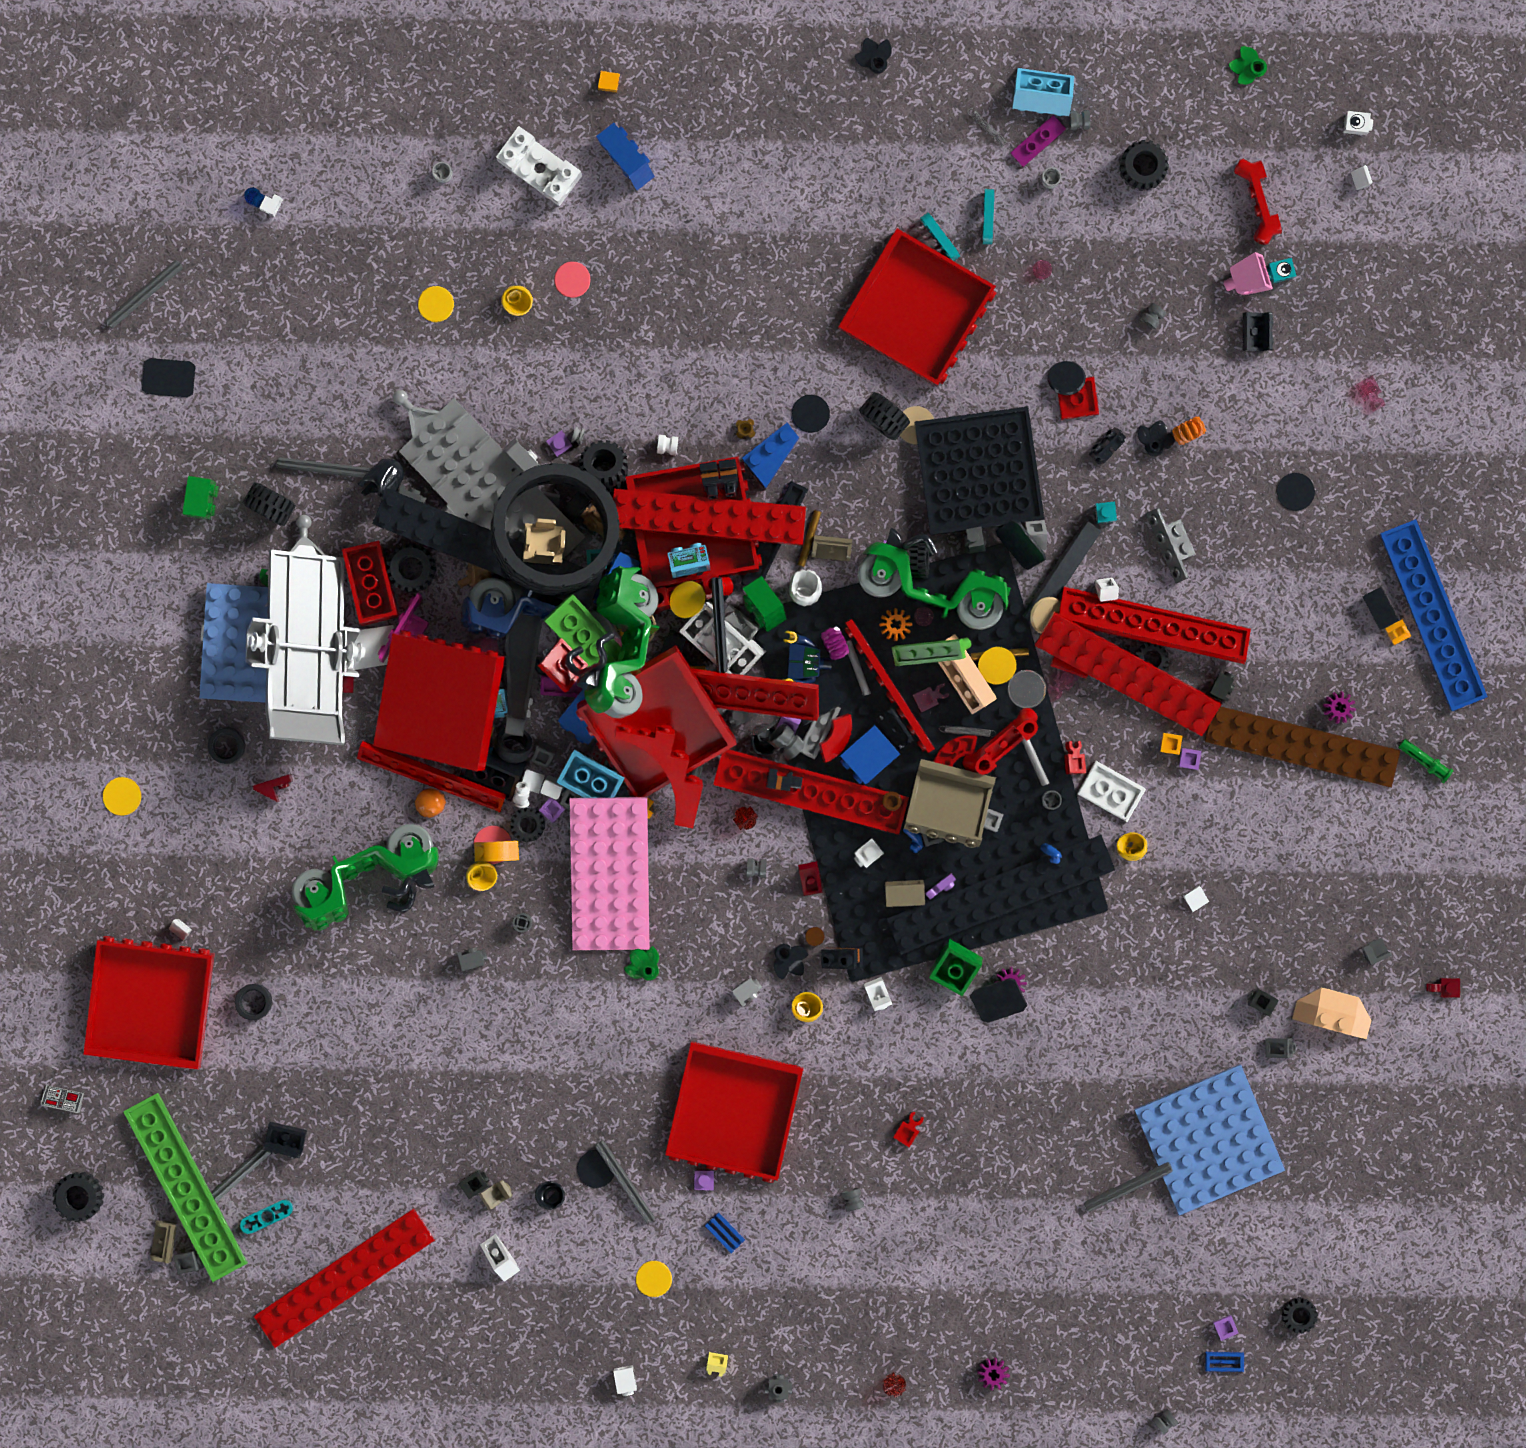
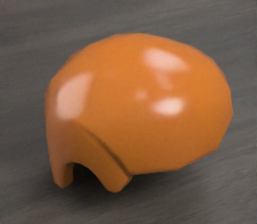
M427 788L417 795L414 803L416 811L421 816L432 818L442 813L446 800L440 790Z

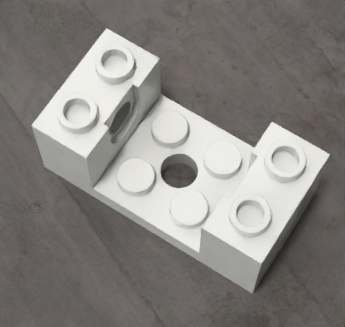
M520 126L517 127L496 156L499 163L558 206L563 203L582 177L579 169L566 160L562 161L537 143L535 138ZM536 164H544L545 171L543 173L535 172L534 167Z
M709 600L704 603L701 611L693 616L679 632L717 665L713 603ZM725 620L728 671L725 673L745 675L766 651L754 640H746Z

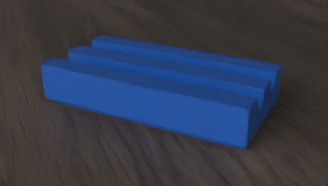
M719 1212L705 1225L731 1254L745 1241ZM718 1218L739 1239L738 1242H736L729 1235V1233L716 1221ZM712 1223H713V1224L728 1238V1240L734 1245L732 1248H731V1246L710 1226Z
M1205 1351V1371L1244 1372V1352ZM1210 1356L1240 1357V1360L1210 1359ZM1210 1363L1240 1364V1367H1210Z

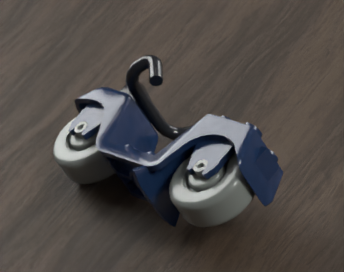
M486 578L474 585L468 597L463 599L460 621L463 622V627L468 628V632L473 634L480 632L486 634L485 637L488 639L497 640V638H501L508 633L521 611L527 616L537 615L541 617V620H544L557 606L530 598L532 591L529 589L525 590L520 595L518 601H516L512 588L505 581L498 578ZM588 610L607 632H613L610 621L597 611ZM549 648L542 651L544 657L550 651ZM537 658V659H536L535 670H536L537 673L540 674V675H546V674L538 667L540 661H539V659Z

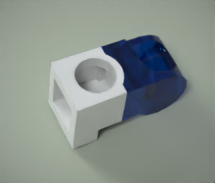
M254 187L248 188L244 193V198L248 204L274 217L283 201L281 197L275 194L271 199L261 194Z

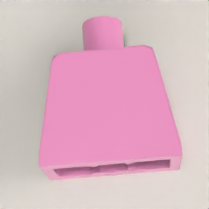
M1256 252L1230 268L1232 278L1224 280V286L1227 291L1236 289V292L1241 295L1273 289L1263 255Z

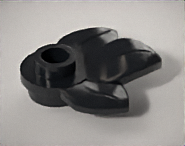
M865 38L862 48L863 52L855 54L857 63L861 67L869 68L873 73H883L887 68V60L892 54L889 40L886 39L878 45L872 39ZM880 61L882 65L875 67L874 63Z
M1161 420L1155 422L1151 428L1140 425L1138 429V439L1145 445V451L1150 456L1161 455L1163 450L1170 449L1175 443L1174 436L1167 434V427ZM1156 444L1158 448L1154 449L1151 445Z
M778 945L774 952L776 958L774 971L781 980L787 976L788 972L802 976L804 974L802 960L809 955L808 952L801 946ZM781 950H787L788 954L786 957L780 955Z

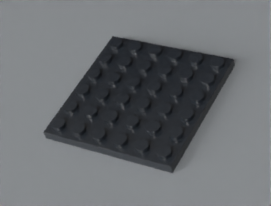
M1028 406L914 422L930 536L962 532L976 527H981L982 529L999 527L1013 519L1020 523L1045 520Z

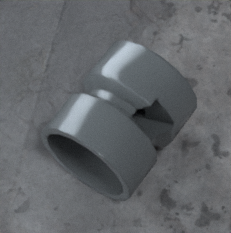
M782 724L776 728L768 739L776 749H780L779 752L787 760H791L798 755L805 745V742L798 735L794 736V731L787 724Z

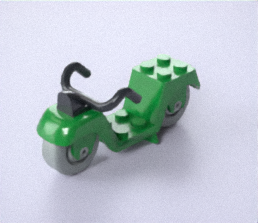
M891 528L886 543H872L862 553L867 556L859 565L858 581L863 590L874 597L890 596L901 587L902 592L907 597L943 608L941 618H946L948 610L956 608L960 620L969 628L976 630L992 627L1001 618L1003 607L1007 610L1008 595L1011 588L1007 587V583L1003 582L1004 578L996 575H991V578L984 576L985 572L978 569H973V572L969 571L949 601L946 600L947 596L935 593L933 596L928 594L929 590L917 587L916 590L913 589L909 555L906 550L917 543H925L929 550V557L938 552L932 539L926 534H918L902 542L901 535L896 529Z
M618 566L612 569L610 574L604 576L599 584L600 593L596 602L597 612L624 632L621 638L622 647L618 656L619 662L607 663L604 644L615 638L612 631L601 636L596 642L599 662L584 669L577 668L573 663V658L584 652L581 646L571 650L565 657V664L569 671L579 677L576 685L585 689L584 696L588 705L594 712L598 714L604 712L613 718H623L631 715L640 707L643 697L642 688L639 681L630 672L644 666L649 636L659 629V626L651 625L649 618L657 608L658 594L655 586L648 578L635 574L637 571L642 570L639 567L624 568Z
M415 824L402 825L390 834L387 841V849L382 846H372L340 862L337 861L334 855L332 858L335 865L332 866L331 874L321 869H310L301 873L292 886V898L295 903L293 908L298 917L304 922L305 927H310L314 931H322L329 927L328 924L345 920L346 916L349 915L344 880H352L358 876V873L371 871L376 867L375 865L379 864L403 882L400 889L384 885L382 893L401 897L409 890L408 898L404 905L388 901L386 908L398 912H407L414 904L417 893L416 885L423 889L435 887L430 874L435 871L438 865V848L433 847L432 838L423 827Z

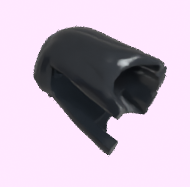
M389 458L381 459L358 482V485L363 487L367 481H371L361 494L366 496L370 493H378L379 498L382 500L386 488L397 492L404 477L403 467L396 460Z

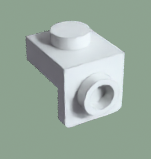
M882 977L864 984L874 1011L883 1010L892 1005Z

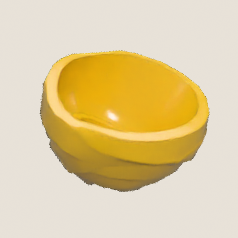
M510 286L503 292L501 302L508 313L521 316L531 309L533 297L529 290L523 286Z
M1130 832L1118 839L1116 850L1122 858L1128 861H1137L1147 852V840L1139 833ZM1133 842L1131 847H1127L1128 843Z
M483 861L473 863L466 872L467 883L471 888L478 891L490 889L497 880L495 867Z
M803 992L792 1001L791 1011L798 1020L813 1022L822 1014L823 1004L816 994Z

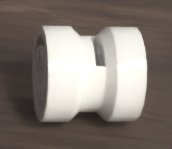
M659 435L657 454H664L667 451L670 455L676 456L678 437L672 436L668 438L665 435Z

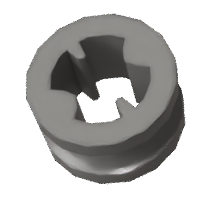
M576 426L571 443L577 442L578 445H581L585 429L579 430V427Z

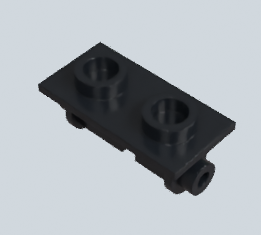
M1118 428L1109 429L1104 434V439L1100 443L1098 442L1093 445L1088 455L1094 458L1095 462L1099 465L1104 464L1113 455L1109 448L1111 447L1116 451L1125 442L1126 436Z

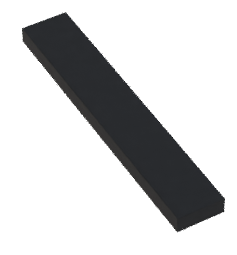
M791 481L780 504L801 506L808 489ZM760 543L756 554L761 555L762 566H759L758 572L745 574L741 582L742 585L747 586L761 576L765 579L781 544Z
M1087 520L1083 522L1022 616L1030 621L1031 610L1040 599L1045 597L1058 598L1101 533V530Z

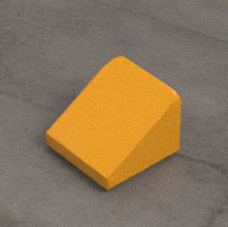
M601 71L598 90L617 93L620 74Z

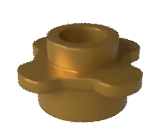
M752 419L736 421L738 428L736 435L738 438L742 439L747 436L753 438L755 436V431L753 430L754 421Z

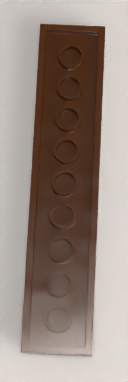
M1221 706L1208 726L1205 739L1206 743L1392 788L1401 751Z

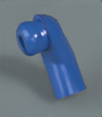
M903 829V832L912 838L910 850L913 853L922 850L923 841L921 834L911 833L908 829Z
M1047 843L1042 844L1041 851L1051 856L1050 862L1059 864L1060 858H1062L1061 853Z

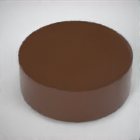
M888 792L882 799L884 808L889 811L897 810L902 803L900 795L896 792Z
M811 927L807 930L805 938L808 944L818 946L823 943L825 935L819 927Z

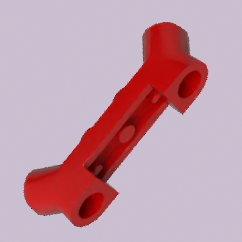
M1243 158L1237 163L1234 173L1250 182L1251 187H1248L1251 199H1255L1254 212L1256 217L1260 216L1261 220L1253 238L1257 243L1267 245L1274 235L1282 234L1281 223L1278 214L1270 216L1260 182L1267 178L1262 161L1259 160L1251 163Z
M708 575L702 577L701 580L694 581L704 589L705 600L712 598L711 579L719 576ZM721 577L723 596H729L733 592V582L730 577ZM677 586L656 589L658 605L653 614H660L664 610L671 609L670 597Z
M1030 708L1021 709L1018 717L976 753L964 757V768L967 771L978 772L982 775L991 772L997 767L995 763L1023 739L1028 741L1036 734L1038 730L1036 723L1038 719L1037 714Z

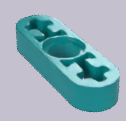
M994 189L984 190L982 244L992 245Z
M928 212L920 217L921 222L933 238L936 237L939 246L949 259L955 261L961 257L957 249Z
M286 1199L278 1201L243 1218L240 1228L246 1234L254 1233L288 1217L293 1212V1204ZM281 1204L288 1205V1213L285 1214L282 1211L277 1214L279 1218H276L275 1211L281 1208ZM264 1211H269L272 1214L270 1222L263 1221L262 1213ZM258 1215V1221L262 1226L259 1227V1224L256 1223L252 1226V1230L245 1228L246 1220L252 1222L256 1220L254 1216Z

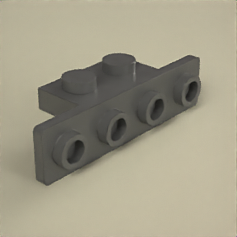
M1159 508L1146 513L1148 522L1152 527L1156 541L1161 548L1175 583L1188 579L1189 576L1182 560L1195 555V552L1181 519L1166 525Z

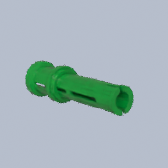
M1406 738L1398 747L1427 768L1429 774L1432 773L1441 779V783L1444 784L1451 776L1452 768L1448 769L1440 763L1439 759H1433Z

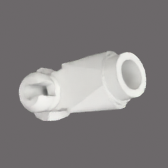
M526 782L516 784L515 795L513 796L514 805L520 809L529 806L530 788Z

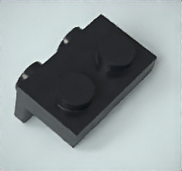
M1272 312L1243 313V351L1266 352L1273 349L1274 320Z
M269 1122L263 1150L270 1154L286 1155L292 1159L300 1158L304 1150L307 1130Z

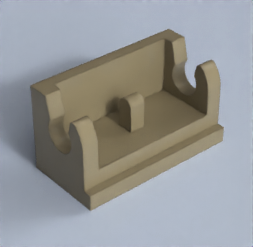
M814 535L812 557L850 562L852 539Z
M924 881L885 882L886 907L925 905Z
M156 1220L150 1255L152 1261L171 1262L177 1223Z

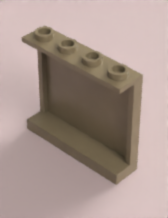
M921 759L904 829H908L909 832L915 834L919 832L924 833L931 838L940 837L950 843H963L970 848L979 847L996 778Z

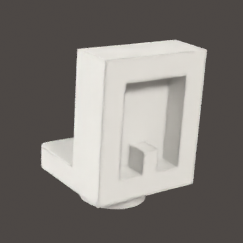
M870 839L854 852L856 857L853 859L860 867L864 865L867 868L884 853L874 840Z

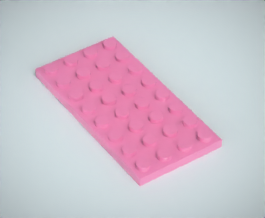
M647 797L570 798L573 950H648L650 947Z

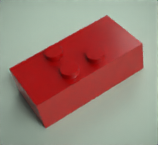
M378 540L342 549L359 624L366 626L398 618L399 613L392 584L387 574L388 567L382 543Z

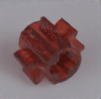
M751 806L748 809L747 807H740L736 810L733 821L740 830L743 828L749 830L756 825L755 819L758 818V815Z
M893 1372L883 1379V1390L888 1396L894 1395L897 1398L906 1391V1381L900 1374L895 1376Z

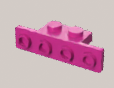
M418 593L416 597L412 596L408 603V610L406 613L403 612L398 619L399 624L397 628H393L389 633V641L386 646H381L378 652L380 662L384 663L389 655L392 633L407 630L411 631V635L417 636V634H424L429 622L414 614L423 599L421 594Z

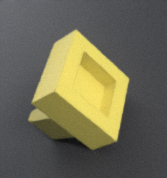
M709 1352L706 1369L708 1374L711 1375L712 1371L719 1372V1376L722 1377L726 1372L728 1355Z

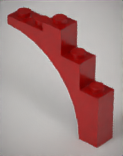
M627 724L616 725V739L629 742L643 749L665 771L675 795L674 825L693 829L702 793L703 780L694 775L686 776L689 754L681 750L672 751L675 729L663 724L661 726L656 725L655 731L651 732L647 728H640L639 730Z

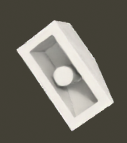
M496 1234L480 1244L493 1270L504 1282L520 1271L515 1260Z

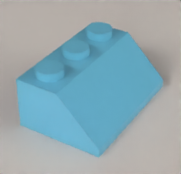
M1017 68L1012 109L1069 116L1073 99L1074 76Z
M574 750L556 783L583 798H615L625 777Z

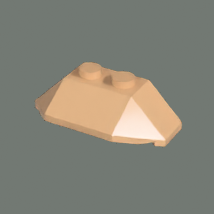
M1322 987L1297 1000L1292 1019L1364 1039H1367L1371 1019L1359 997Z

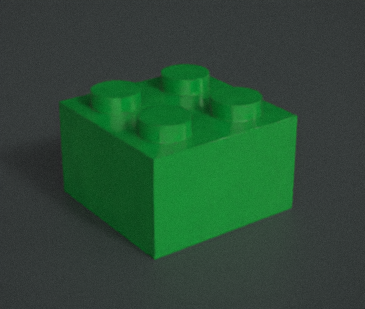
M188 476L182 514L187 517L211 520V516H214L216 511V505H213L214 497L218 496L219 486H216V482L212 479Z
M762 576L743 588L744 596L742 598L745 601L744 606L750 614L754 613L755 621L760 628L764 627L768 632L786 620L783 604Z
M949 939L931 967L929 978L963 996L982 967L983 957Z

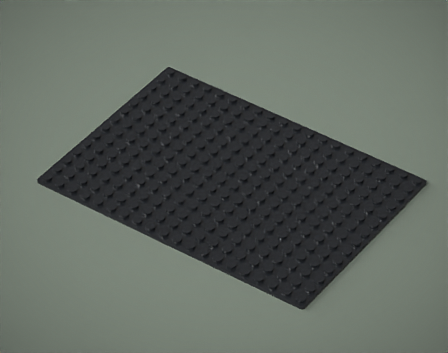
M1003 543L986 547V551L964 553L932 562L929 565L928 578H912L913 589L916 590L917 587L929 590L928 594L934 596L935 593L945 595L948 601L969 571L973 572V569L984 571V576L990 578L991 575L1004 578L1003 582L1007 583V587L1011 588L1008 595L1007 610L1003 607L1001 618L990 628L983 630L969 628L960 620L956 608L948 610L946 618H941L943 608L907 597L902 592L901 587L890 596L874 597L866 593L860 583L823 592L818 601L812 605L802 606L794 601L783 603L786 620L768 632L762 627L754 635L756 643L766 651L761 657L766 678L783 680L788 679L790 643L783 641L790 638L789 633H785L786 631L806 636L817 644L818 649H820L821 658H831L826 651L821 633L829 628L838 627L845 641L851 640L871 692L869 695H863L848 654L841 659H831V670L819 669V677L828 673L844 701L842 705L838 706L841 709L837 717L848 713L851 714L852 731L850 739L843 751L829 762H823L821 751L819 750L815 760L800 752L789 760L790 766L859 784L853 777L855 774L851 768L847 770L841 764L842 758L840 755L874 725L891 743L876 721L878 717L890 709L895 711L909 732L906 727L909 723L905 718L901 719L896 711L898 706L895 702L891 703L886 696L888 690L885 686L881 687L875 678L878 676L874 669L871 671L865 663L867 660L865 654L860 655L855 647V644H857L854 637L849 638L844 630L847 627L845 623L851 619L935 748L929 753L926 750L922 752L917 744L919 741L916 734L911 735L913 741L898 750L900 755L866 785L863 782L861 783L864 786L887 792H896L899 795L909 797L899 834L802 809L840 947H863V967H856L855 970L847 969L849 980L852 982L937 959L949 939L970 950L1104 913L1108 910L1100 877H1097L903 954L899 952L886 919L919 905L886 907L885 882L923 880L924 893H926L948 874L952 873L956 879L953 882L955 885L948 891L943 889L932 899H929L925 894V903L1047 856V854L1041 851V845L1044 843L1060 851L1089 839L1071 774H1066L1065 751L1028 620L1022 616L1025 612V607L1010 553ZM894 608L898 610L897 615H900V612L904 610L903 618L910 615V618L905 622L912 623L910 627L905 626L911 632L908 634L902 631L905 638L902 639L900 634H898L897 641H894V634H892L890 639H887L889 632L881 633L882 630L886 629V626H879L880 623H886V621L881 619L882 615L889 618L886 611L889 610L894 615ZM752 612L749 614V619L757 624L755 621L756 617ZM892 620L891 628L900 629V621ZM956 634L958 639L968 638L971 641V647L966 650L970 658L971 653L985 652L993 647H1002L1007 650L1028 648L1029 655L1015 657L1016 671L1009 681L1003 684L987 682L997 699L976 713L971 714L938 662L895 666L892 647L945 641ZM979 660L973 661L978 668ZM1021 709H1032L1038 716L1036 722L1038 730L1030 738V742L1049 784L1041 785L1021 741L995 763L997 767L988 774H984L996 778L991 796L1007 810L1009 816L998 828V831L994 832L990 838L981 837L982 841L979 847L970 848L963 843H950L944 839L942 842L925 847L923 842L922 850L913 853L910 850L912 838L903 832L920 760L933 762L938 751L946 743L957 737L973 735L946 733L945 728L952 726L967 727L960 729L957 733L980 729L993 730L985 734V736L990 735V737L977 736L974 751L976 753L1018 717ZM777 716L778 723L781 719V716ZM801 721L794 736L798 735L803 740L812 722L804 726ZM965 756L960 757L953 764V767L966 770L963 766ZM1056 791L1061 795L1062 802L1057 809L1050 810L1042 805L1041 797L1045 792ZM870 839H873L884 854L867 868L864 865L860 867L853 859L856 857L854 852Z

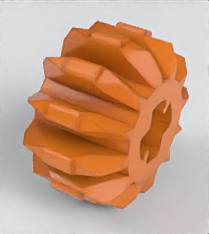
M1193 417L1174 427L1172 430L1173 436L1179 445H1184L1205 434V425L1200 417Z
M894 608V615L887 610L886 613L889 618L882 615L881 619L886 621V623L879 624L880 627L886 626V629L882 630L881 633L885 634L888 631L887 639H890L892 634H894V641L898 640V634L904 639L905 635L902 631L908 634L911 632L905 626H912L911 622H905L910 618V615L903 618L904 610L900 612V615H897V608ZM891 621H900V629H892L891 625L893 623Z

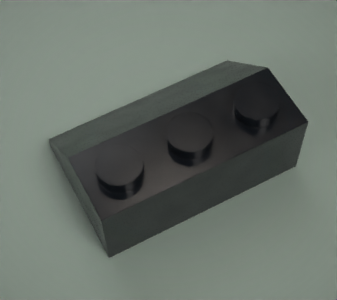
M489 746L485 770L473 771L462 768L459 777L506 794L505 799L512 801L516 784L521 780L527 761L517 764L508 763L497 756L494 747Z

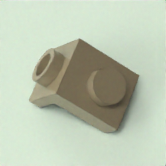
M503 1180L478 1194L488 1211L513 1196L510 1186Z

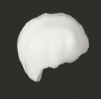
M801 570L794 573L789 586V593L793 601L802 606L812 605L818 601L822 592L820 577L811 570Z

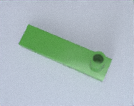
M968 638L897 645L892 647L895 666L961 660L966 658L965 650L971 647V641Z

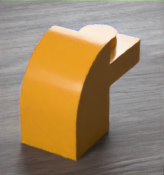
M518 841L474 842L475 862L519 860Z

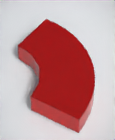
M848 713L831 719L832 727L830 734L824 741L819 743L823 762L831 761L846 747L852 731L851 714Z
M967 735L952 739L938 751L933 762L953 767V764L960 757L974 753L977 736Z

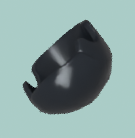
M765 724L754 729L751 735V745L756 753L763 756L774 753L776 748L768 740L764 741L762 739L769 738L775 727Z
M547 1181L539 1184L535 1190V1200L545 1210L558 1209L565 1200V1191L560 1184L554 1181ZM552 1190L555 1191L549 1198H547L548 1192Z

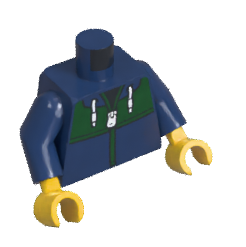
M785 632L789 633L790 638L783 641L790 643L788 679L783 680L812 684L815 682L816 677H819V669L831 670V658H821L820 649H818L816 643L806 636L798 635L795 632Z

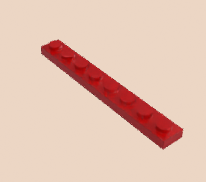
M851 619L846 622L845 625L847 627L844 630L849 638L854 637L857 644H855V647L860 655L865 654L867 658L865 663L871 671L874 669L878 676L875 678L881 687L885 686L888 690L886 696L891 703L895 702L898 706L896 711L901 719L905 718L909 723L906 727L912 736L916 734L919 741L917 744L922 752L926 750L929 753L935 748L854 621Z
M362 741L357 755L359 760L495 811L501 812L506 798L504 793L386 749L375 747L373 744Z

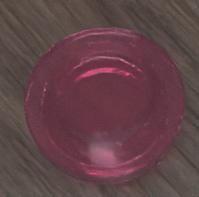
M1039 260L1033 266V274L1038 279H1046L1052 273V266L1046 260Z
M927 607L917 609L914 614L915 622L920 626L929 625L933 621V612Z

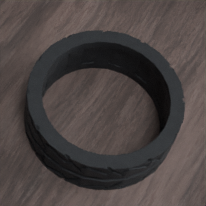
M558 463L534 466L517 475L507 484L498 498L491 520L490 533L494 555L501 568L504 569V572L514 582L526 589L546 595H562L576 592L588 586L602 574L614 553L619 538V516L616 504L609 491L606 490V487L596 477L581 468ZM546 484L567 486L582 493L595 506L603 524L604 539L601 552L585 568L571 574L548 575L525 565L510 547L505 530L506 512L518 496L533 487Z

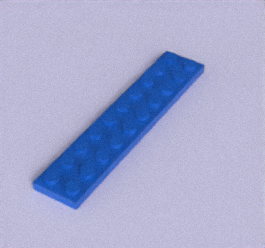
M1415 519L1380 533L1379 535L1450 711L1487 698L1488 696L1417 520Z

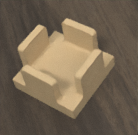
M538 518L535 524L525 523L523 562L561 565L562 554L565 548L564 527L555 526L556 520Z

